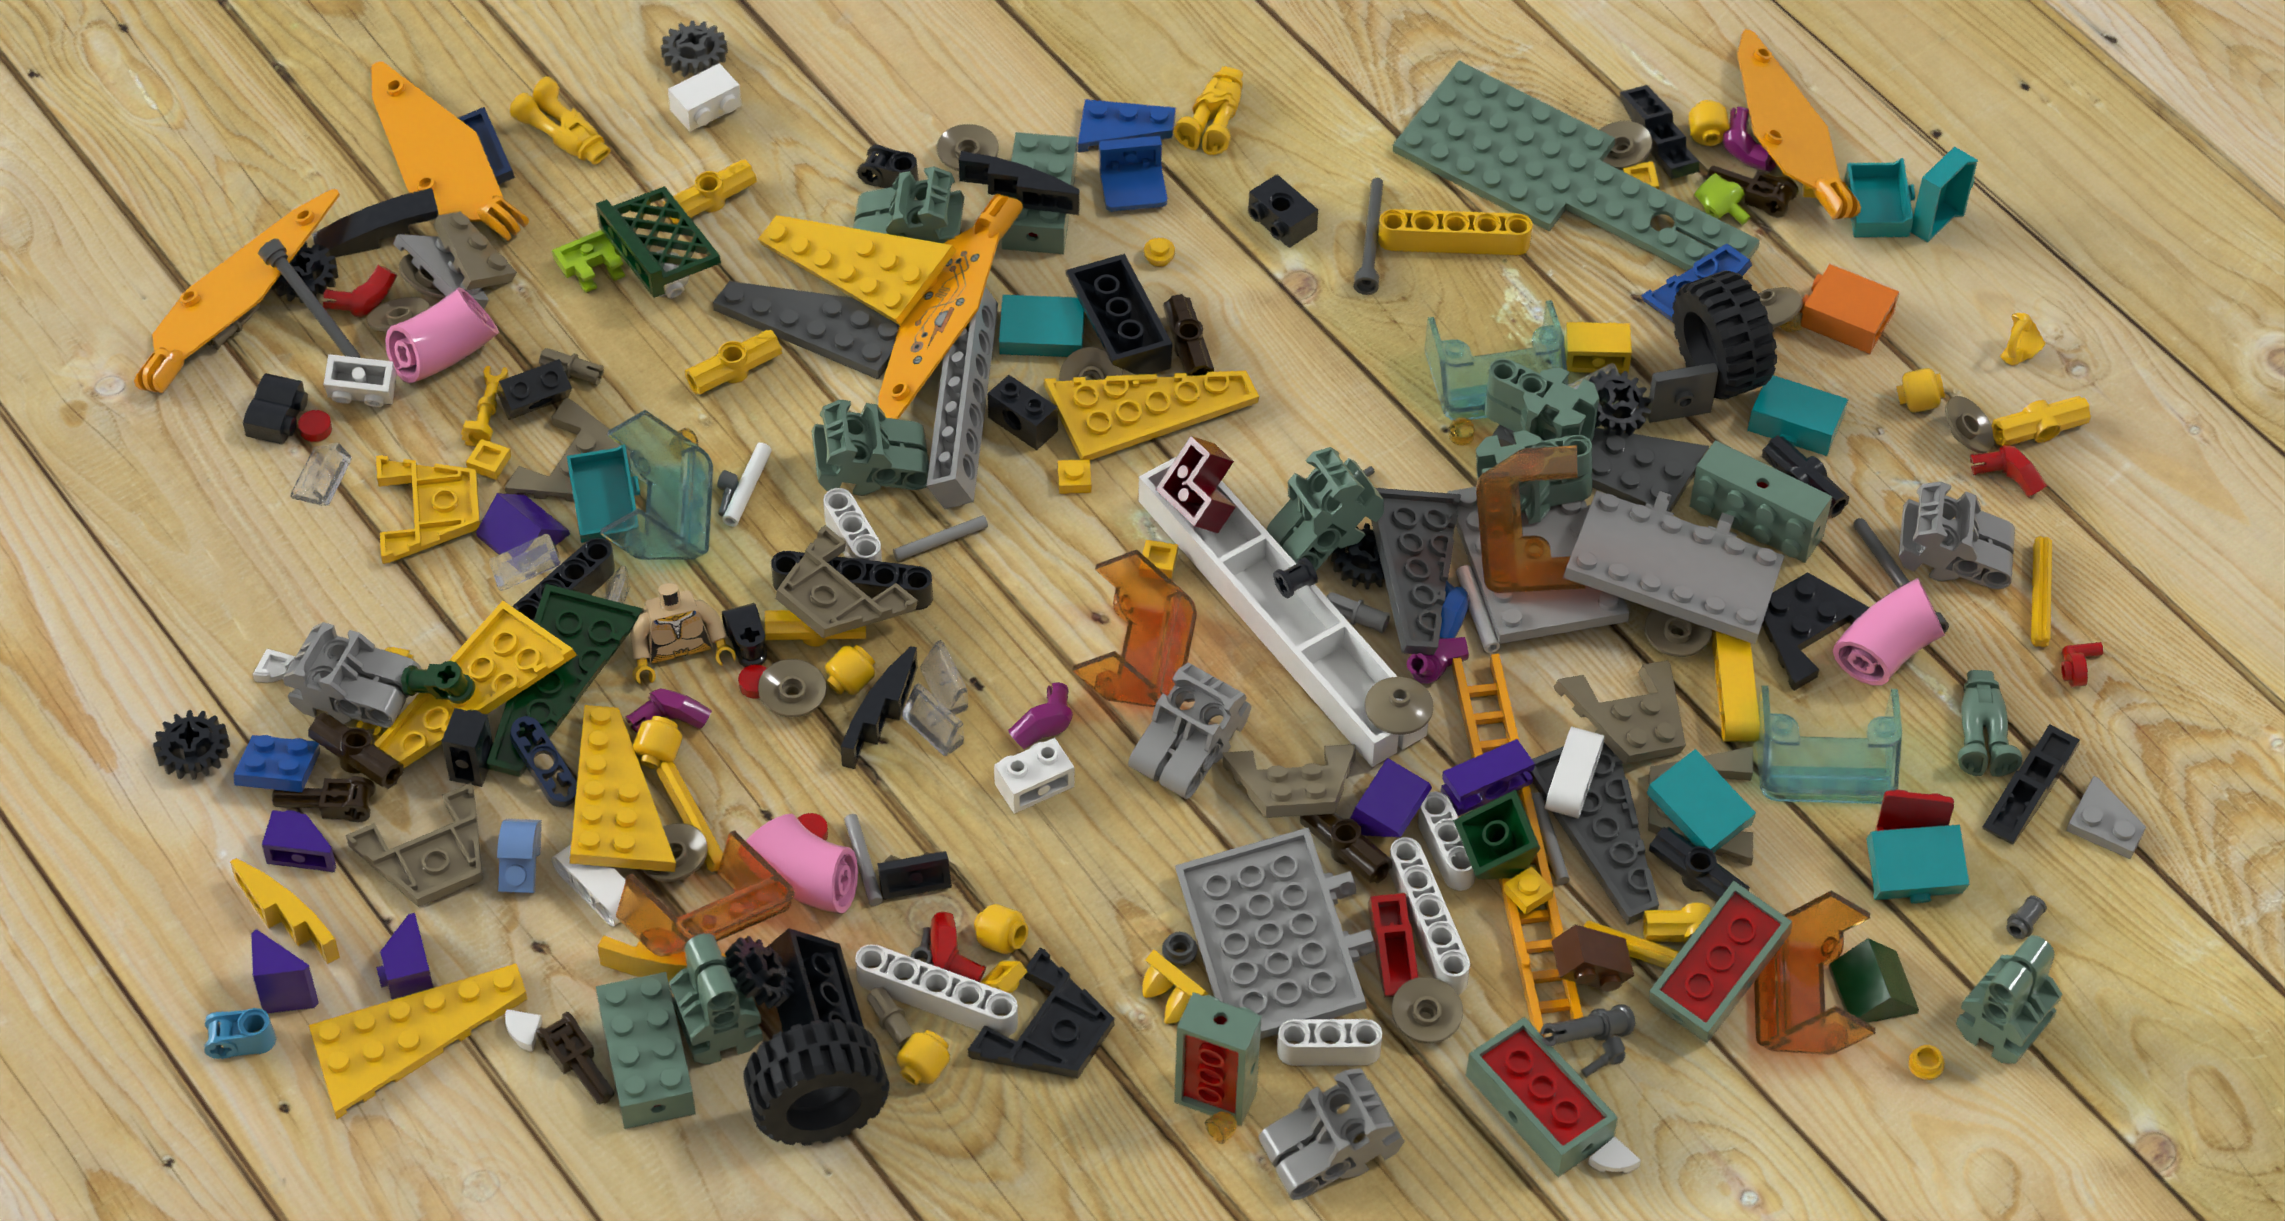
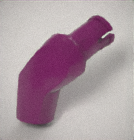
M1735 107L1732 108L1730 111L1729 130L1723 134L1725 149L1748 167L1771 172L1777 164L1766 149L1756 143L1747 132L1750 116L1749 110L1744 107H1737L1736 115Z
M1465 637L1439 639L1438 648L1434 655L1412 654L1407 660V668L1414 679L1420 683H1433L1443 675L1448 666L1452 665L1453 658H1461L1462 662L1468 660L1469 652Z
M1060 682L1052 683V687L1049 685L1047 687V703L1031 708L1008 730L1012 738L1023 749H1026L1042 738L1058 735L1068 728L1073 716L1072 710L1067 706L1068 687Z
M660 688L650 692L649 701L630 715H627L625 719L628 724L632 723L630 727L636 734L641 723L651 720L653 716L678 719L697 729H701L707 722L712 710L687 695Z

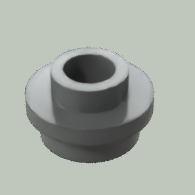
M1175 932L1164 941L1162 954L1173 965L1185 966L1196 958L1197 944L1189 934ZM1182 949L1185 952L1178 953L1175 952V950Z

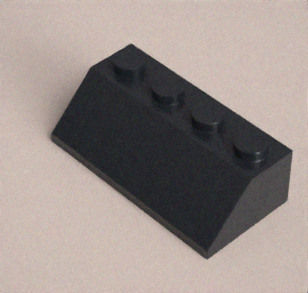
M1125 254L1066 270V276L1112 365L1135 375L1154 374L1171 369L1172 342Z
M788 928L765 947L767 949L771 946L783 958L781 964L790 969L787 976L794 980V984L791 986L794 992L777 1008L783 1033L791 1030L792 1026L798 1024L804 1026L811 1024V1021L821 1020L822 1022H829L830 1019L841 1020L843 1023L847 1021L853 1022L864 1028L839 943Z

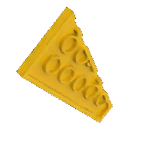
M780 215L774 217L758 238L760 243L766 248L898 325L902 324L956 252L953 245Z
M1246 370L1207 372L1206 375L1187 376L1186 373H1174V377H1157V374L1107 376L1105 379L1086 380L1085 377H1073V381H1056V378H1044L1043 384L1051 402L1058 407V416L1080 460H1093L1256 404L1259 400V394Z
M502 601L449 660L456 662L461 667L463 674L473 679L475 683L473 696L464 703L456 704L450 700L436 699L431 693H419L374 745L402 763L404 768H406L442 744L443 736L455 708L476 710L482 714H488L577 656L573 648L505 601Z
M584 705L569 864L675 872L676 861L619 708Z
M517 963L310 1024L309 1029L336 1120L347 1114V1109L361 1100L366 1102L376 1095L375 1091L391 1081L397 1082L442 1054L444 1052L443 1048L457 1039L461 1042L472 1035L471 1030L482 1023L494 1021L505 1014L506 1009L511 1010L527 1000V993Z

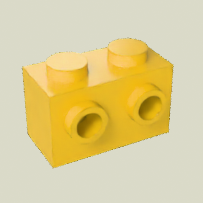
M1566 322L1564 336V363L1566 371L1599 373V371L1603 370L1605 373H1609L1614 368L1617 373H1623L1624 371L1629 373L1632 356L1631 328L1629 323Z

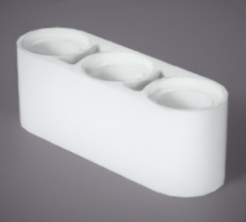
M844 488L829 490L823 499L825 523L828 528L846 541L845 551L843 552L846 558L882 562L880 540L852 494Z
M1575 727L1570 728L1547 795L1546 810L1579 819L1601 755L1605 739L1604 735Z
M1436 791L1429 792L1419 808L1418 827L1448 887L1458 891L1467 890L1474 884L1475 873L1453 821L1458 816L1450 799L1445 794Z
M571 844L551 858L555 870L562 879L610 926H615L642 906V901L636 890L613 867L569 864Z
M1368 1019L1288 1020L1279 1028L1277 1054L1283 1063L1292 1066L1371 1065L1380 1057L1382 1029L1378 1023ZM1296 1041L1299 1042V1044H1290L1288 1042ZM1324 1041H1333L1335 1044H1326ZM1360 1041H1369L1371 1043L1363 1044Z

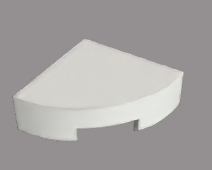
M266 649L253 673L254 681L268 683L283 679L296 656Z
M506 1009L505 1022L508 1033L520 1048L533 1052L537 1039L536 1029L541 1027L542 1024L541 1015Z
M1613 1137L1589 1158L1588 1164L1600 1172H1605L1606 1170L1629 1173L1640 1166L1641 1160L1616 1137Z

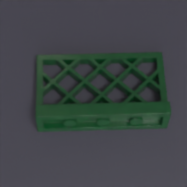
M665 186L614 206L607 199L596 203L599 228L653 298L665 294L664 285L721 263L718 252ZM661 199L666 202L664 207L650 205ZM627 212L637 213L635 218L622 216V214ZM645 214L659 216L657 221L643 220ZM666 217L679 219L677 225L664 223ZM638 228L651 230L649 236L636 234ZM659 231L673 233L670 239L656 237ZM680 235L693 237L691 242L678 240ZM651 246L665 248L663 253L649 251ZM673 249L686 251L684 257L670 255ZM694 252L708 255L702 259L691 258ZM665 263L679 265L678 268L665 272L663 269Z

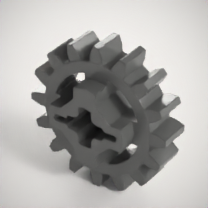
M690 21V26L687 27L679 23V30L676 31L670 28L669 36H663L662 38L663 45H661V51L665 66H671L673 73L681 70L682 77H686L689 73H693L695 76L699 72H703L720 62H726L728 50L724 33H718L717 26L715 25L707 28L705 21L700 26H696L694 21Z

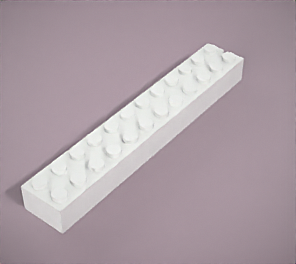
M1176 457L1139 476L1138 501L1350 743L1355 744L1357 751L1371 767L1396 754L1397 746L1403 750L1427 736L1428 723L1422 729L1404 735L1384 732L1372 724L1365 711V699L1368 691L1377 682L1386 678L1397 677V675L1315 584L1311 586L1306 585L1294 591V595L1290 598L1282 596L1275 585L1273 573L1278 569L1284 571L1296 563L1223 481L1220 482L1216 489L1232 502L1236 508L1220 532L1215 533L1194 527L1155 490Z

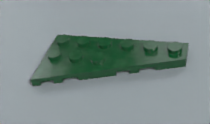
M549 584L545 585L534 622L573 648L577 656L507 701L486 763L487 769L521 777L527 767L510 740L513 722L523 716L532 717L540 723L550 739L629 635L639 615L644 613L643 608ZM522 727L518 737L525 736L528 739L531 748L527 753H530L536 747L531 739L533 730L526 731Z

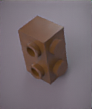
M1575 924L1551 940L1556 967L1562 979L1609 992L1619 989L1622 983L1634 976L1625 938Z

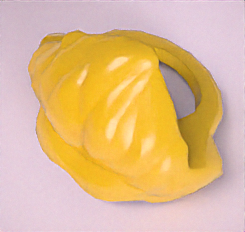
M2014 313L2011 316L2013 320L2011 336L2007 347L2000 355L2001 359L2009 365H2017L2026 359H2032L2046 345L2036 324L2026 313Z

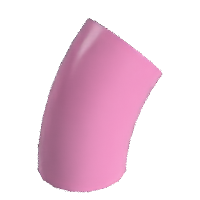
M458 287L447 297L424 312L390 326L386 333V351L389 361L394 363L397 375L403 381L413 383L458 363L489 342L499 331L482 306L468 292Z
M1919 578L1899 587L1872 605L1853 622L1837 641L1833 649L1835 660L1851 677L1869 685H1883L1890 680L1893 674L1911 656L1933 641L1945 636Z
M785 814L767 822L757 829L741 847L740 853L752 868L785 895L802 904L840 914L846 912L851 906L858 880V865L854 851L850 847L839 846L817 837L805 828L794 814Z

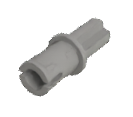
M1333 592L1326 596L1346 619L1350 620L1352 625L1358 623L1377 630L1379 633L1385 632L1390 620V613L1364 604V600L1361 599L1357 602Z

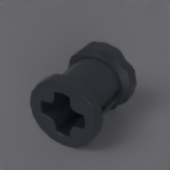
M1306 557L1297 560V564L1284 571L1278 569L1273 573L1275 585L1285 598L1292 597L1294 591L1306 585L1311 586L1318 582L1317 573L1312 563Z

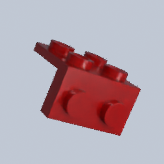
M1888 790L1883 796L1875 831L1948 826L1954 809V799L1936 793L1921 794L1905 790Z

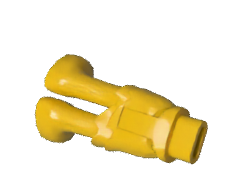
M1223 66L1219 72L1213 75L1202 94L1195 101L1193 118L1191 116H1184L1176 122L1173 132L1179 143L1190 150H1197L1202 139V149L1208 155L1220 154L1227 150L1231 141L1227 125L1229 119L1235 116L1241 99V90L1243 88L1242 71ZM1214 119L1213 124L1207 127L1203 135L1207 121Z
M544 77L537 82L533 90V97L523 92L513 100L510 106V115L515 120L532 125L553 138L554 145L569 154L578 156L582 161L588 160L593 165L598 164L610 154L611 149L604 144V138L598 135L595 128L583 118L581 113L577 112L575 108L570 111L559 102V86L551 77ZM541 111L546 112L547 114L561 122V126L553 122Z

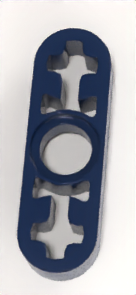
M529 716L516 719L510 731L512 745L547 800L556 807L569 806L576 798L577 782L540 723ZM522 727L526 731L533 730L531 739L536 747L530 753H527L531 748L528 739L525 736L518 737ZM539 754H547L553 759L554 764L547 770H541L535 766L534 758ZM557 771L561 772L557 773L556 778L560 786H569L567 796L565 797L561 793L554 794L556 783L552 776Z

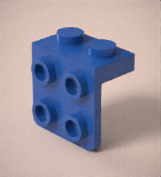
M1160 136L1099 141V171L1105 206L1108 211L1156 208L1167 205V193L1161 166L1162 142Z

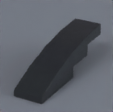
M1648 85L1621 91L1620 98L1631 121L1641 124L1651 134L1652 149L1650 152L1671 179L1700 172L1699 160L1686 147V136L1673 123L1672 110Z
M961 151L959 157V181L988 185L989 195L999 194L1017 198L1022 202L1025 209L1079 215L1080 189L1052 175L1023 164L993 156Z
M429 188L401 195L345 216L313 233L314 244H319L320 251L328 248L330 256L335 257L379 249L380 239L395 237L397 234H410L409 225L437 218L439 213L433 189Z
M910 646L895 660L866 695L854 715L841 744L843 767L856 768L864 742L878 745L886 718L900 720L918 668L917 647Z
M2049 724L2036 747L2031 749L2019 771L2016 770L1984 823L1983 829L2014 845L2067 766L2080 744V739Z

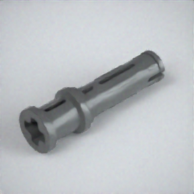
M1625 1004L1616 1005L1609 1011L1598 1008L1591 1011L1586 1017L1544 1024L1541 1028V1035L1552 1033V1036L1541 1039L1545 1045L1555 1046L1591 1037L1604 1041L1613 1034L1628 1036L1635 1028V1016L1630 1007Z

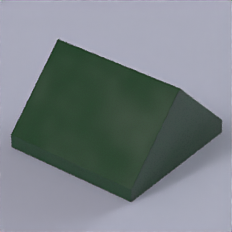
M1516 790L1453 820L1477 879L1513 878L1528 868L1541 849Z
M1867 938L1829 963V970L1850 1026L1918 1013L1919 1008L1896 950Z

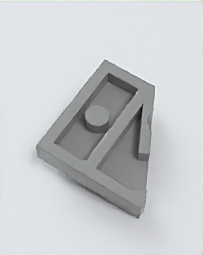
M2093 776L2066 831L2131 860L2146 826L2099 778Z

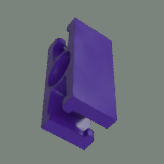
M1518 739L1443 771L1442 779L1445 784L1441 786V792L1450 799L1457 816H1460L1505 794L1532 784L1533 777L1529 772L1534 770L1535 763Z

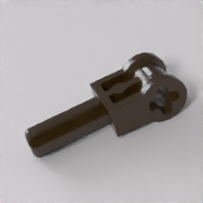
M1711 166L1707 174V179L1714 173H1717L1722 179L1737 183L1744 191V204L1762 209L1768 215L1777 218L1783 217L1787 213L1788 203L1796 198L1799 192L1797 184L1792 179L1784 176L1775 177L1761 171H1757L1752 179L1717 166Z
M359 776L348 779L324 778L323 788H304L303 792L273 790L272 803L275 807L319 808L322 819H346L351 822H364L370 818L371 810L368 806L370 797L375 793L376 785L370 779Z
M563 1013L562 1019L545 1029L543 1027L536 1029L539 1042L546 1053L552 1057L562 1073L566 1074L573 1070L597 1104L608 1103L615 1092L591 1060V1058L595 1057L594 1047L580 1029L571 1013Z

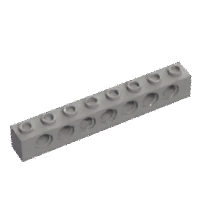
M986 286L978 311L943 358L927 487L944 509L974 502L998 309L997 301Z

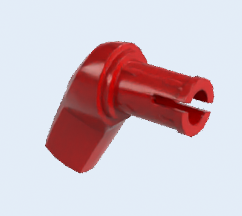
M377 265L367 282L358 286L353 292L326 289L323 298L335 299L336 301H323V307L326 310L351 311L354 317L366 316L386 298L398 275L384 266Z
M2002 445L1997 452L1970 454V463L1984 462V464L1971 466L1973 475L2002 471L2007 477L2016 481L2027 497L2036 494L2047 486L2034 464L2014 446Z
M949 912L936 913L932 918L930 930L932 964L980 982L986 971V966H982L959 954L960 950H958L953 914Z

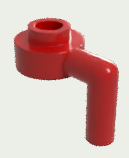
M2102 642L2065 646L2062 649L2065 661L2061 663L2063 680L2069 681L2071 687L2086 686L2088 682V668L2085 657L2103 655Z

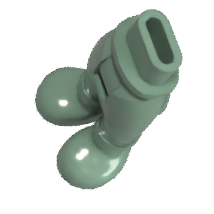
M1971 670L1967 673L1968 681L1964 684V696L1961 706L1965 739L1964 747L1960 749L1957 756L1959 766L1964 772L1973 776H1981L1985 773L1988 766L1987 750L1983 737V727H1985L1989 739L1991 775L1993 777H2001L2011 774L2022 765V753L2017 747L2009 745L2007 738V710L1999 683L1994 680V673L1992 671Z

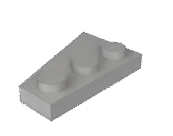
M397 234L393 245L399 251L406 249L414 257L411 262L419 270L425 269L435 278L433 284L446 297L460 287L468 292L485 309L489 301L482 288L465 289L463 285L464 276L462 272L456 271L453 265L455 258L452 252L445 249L440 237Z

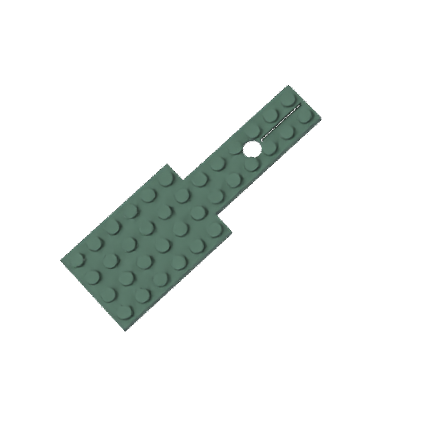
M1461 61L1456 63L1393 144L1394 153L1512 213L1528 216L1533 224L1549 232L1565 210L1686 271L1693 268L1695 262L1726 243L1749 259L1759 248V239L1603 162L1615 146L1614 137ZM1657 215H1667L1674 220L1675 224L1672 228H1664L1661 231H1657L1652 228L1650 221Z

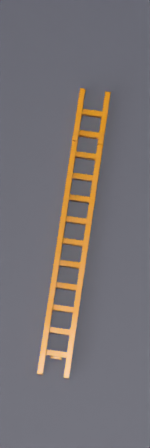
M1491 654L1490 668L1494 681L1492 684L1467 686L1462 659L1453 658L1452 661L1453 677L1472 758L1518 739L1519 741L1499 654ZM1497 695L1500 711L1473 713L1471 697ZM1503 722L1506 738L1480 741L1476 725ZM1530 785L1519 789L1518 795L1541 848L1531 863L1536 864L1537 872L1553 888ZM1511 878L1499 879L1531 1024L1540 1033L1544 1025L1541 1015L1543 1013L1569 1011L1571 1020L1582 1018L1583 1014L1575 982L1560 978L1557 969L1531 971L1529 954L1554 951L1551 940L1563 933L1555 893L1553 892V898L1544 903L1545 910L1530 911L1525 915L1523 912H1518L1517 905L1503 891L1504 883ZM1549 921L1553 939L1525 942L1521 924ZM1563 982L1566 999L1538 1002L1535 988L1536 983Z

